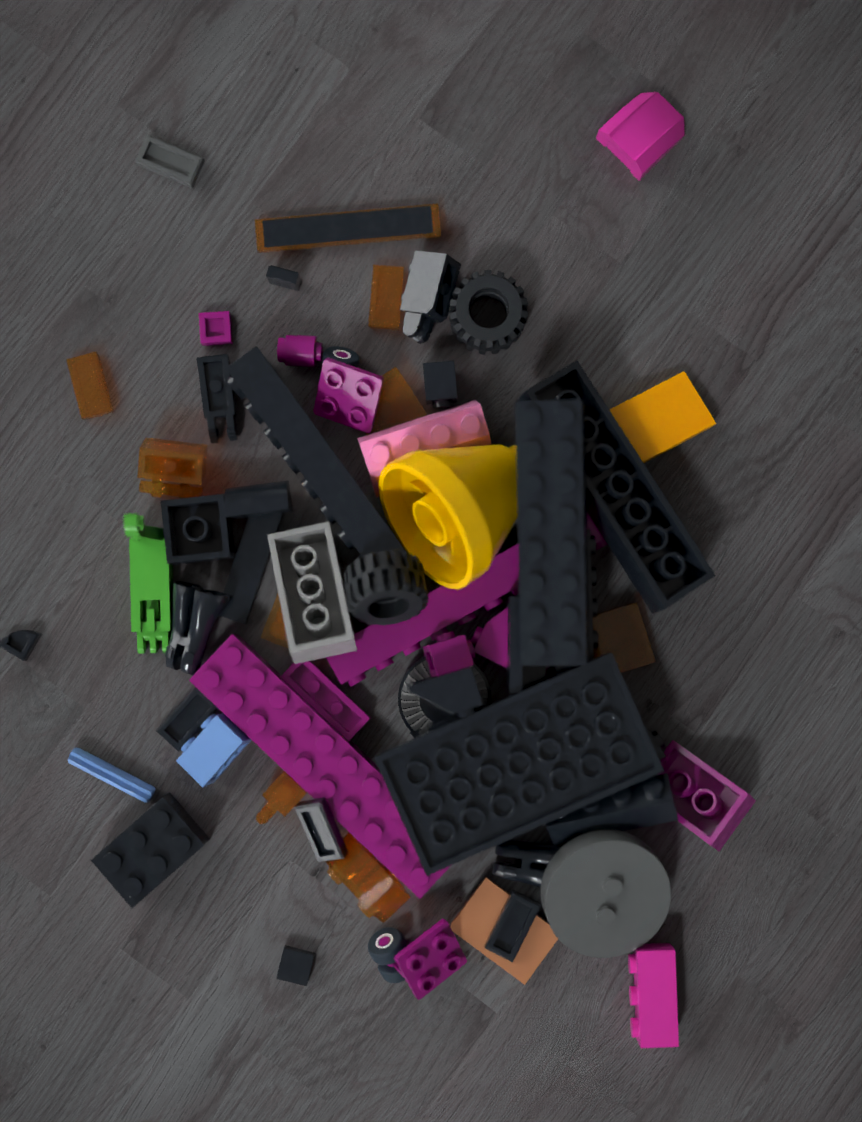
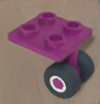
M339 346L325 349L322 357L321 374L318 377L313 413L362 432L370 433L373 430L384 378L358 368L360 358L353 350Z
M445 919L438 921L408 946L401 931L393 927L377 931L368 942V952L373 961L379 964L378 970L383 979L389 983H400L406 980L412 993L418 1000H421L467 963V959L449 923Z

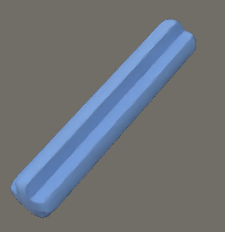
M74 748L68 757L69 764L144 803H148L155 793L154 786L80 748Z

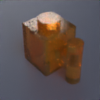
M284 771L262 794L268 803L256 815L257 822L259 824L267 823L277 811L285 817L307 792Z

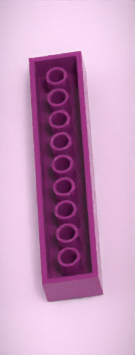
M232 634L189 681L314 799L325 797L333 817L421 899L449 867L426 876L378 766L351 740L348 741L281 678L282 675L240 635Z

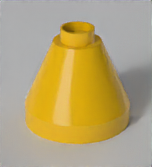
M495 444L410 451L382 469L379 477V495L386 519L405 551L411 553L412 556L418 557L423 564L424 573L438 584L450 589H461L483 575L490 567L518 517L516 445L506 447Z

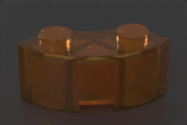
M349 832L343 837L349 853L344 859L326 861L330 867L327 873L338 885L343 883L360 901L357 906L368 918L374 916L384 923L411 896L392 872L384 868L376 857Z

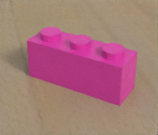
M670 943L644 944L634 950L633 954H628L629 973L634 974V986H629L630 1005L635 1006V1018H630L631 1036L637 1039L640 1048L679 1047L675 949Z

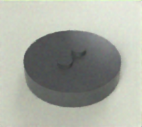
M618 830L592 831L566 843L550 860L541 882V903L548 923L556 937L571 950L595 958L621 956L644 945L657 933L664 923L671 902L669 878L655 852L640 838Z

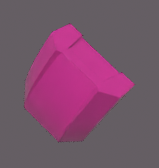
M659 92L641 93L599 129L596 139L604 147L606 146L631 170L630 173L640 181L685 136L684 117Z

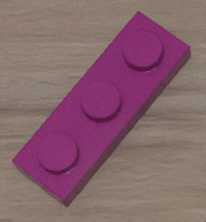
M312 661L298 664L293 663L281 676L348 741L371 718Z

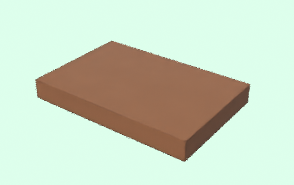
M485 876L453 919L450 927L454 933L525 985L558 938L552 931L549 923L537 914L513 962L485 949L484 945L510 893Z

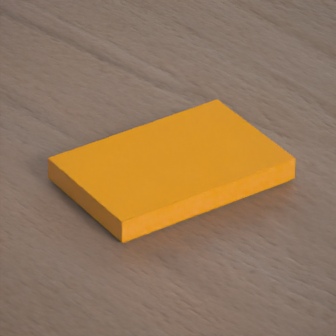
M685 371L609 409L643 463L712 428L716 424Z

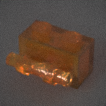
M146 437L139 447L138 478L152 479V481L141 480L139 492L150 493L152 497L161 498L162 495L179 497V499L203 496V487L191 486V484L201 485L205 477L208 445ZM164 481L178 482V483H180V485H179V484L164 483Z

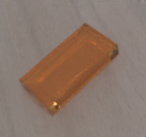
M373 265L369 328L399 330L404 267Z
M92 352L66 359L81 418L87 420L113 413L114 410L99 354Z

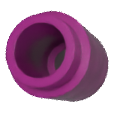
M286 335V338H278V362H283L286 366L316 367L317 361H322L323 343L317 342V336Z

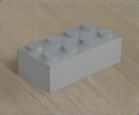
M329 521L268 534L267 537L284 625L294 664L357 651Z

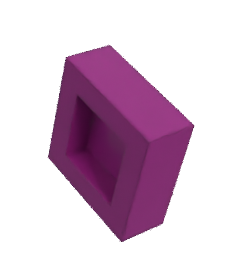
M230 311L199 313L200 344L202 346L233 344Z

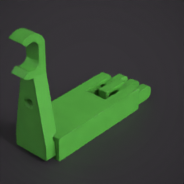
M124 514L126 537L131 538L129 539L131 632H137L138 654H145L146 641H150V653H158V641H162V651L165 653L170 640L173 620V565L167 564L163 528L144 525V516ZM161 611V621H155V618H160Z

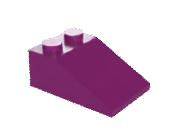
M672 740L664 751L666 757L660 760L664 771L658 773V775L668 774L679 819L677 821L720 852L756 800L746 791Z

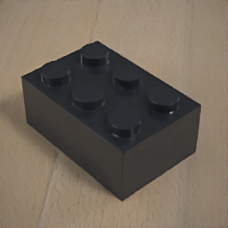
M168 793L91 859V862L128 905L133 908L201 849L210 838L173 795Z

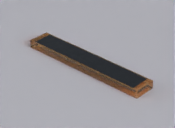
M438 204L255 219L258 253L441 237Z

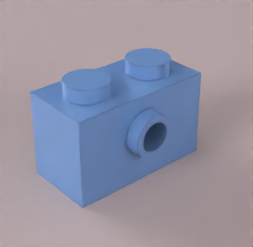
M224 713L210 715L201 725L203 731L197 738H190L182 746L181 751L183 754L176 760L202 787L214 783L251 742V739Z

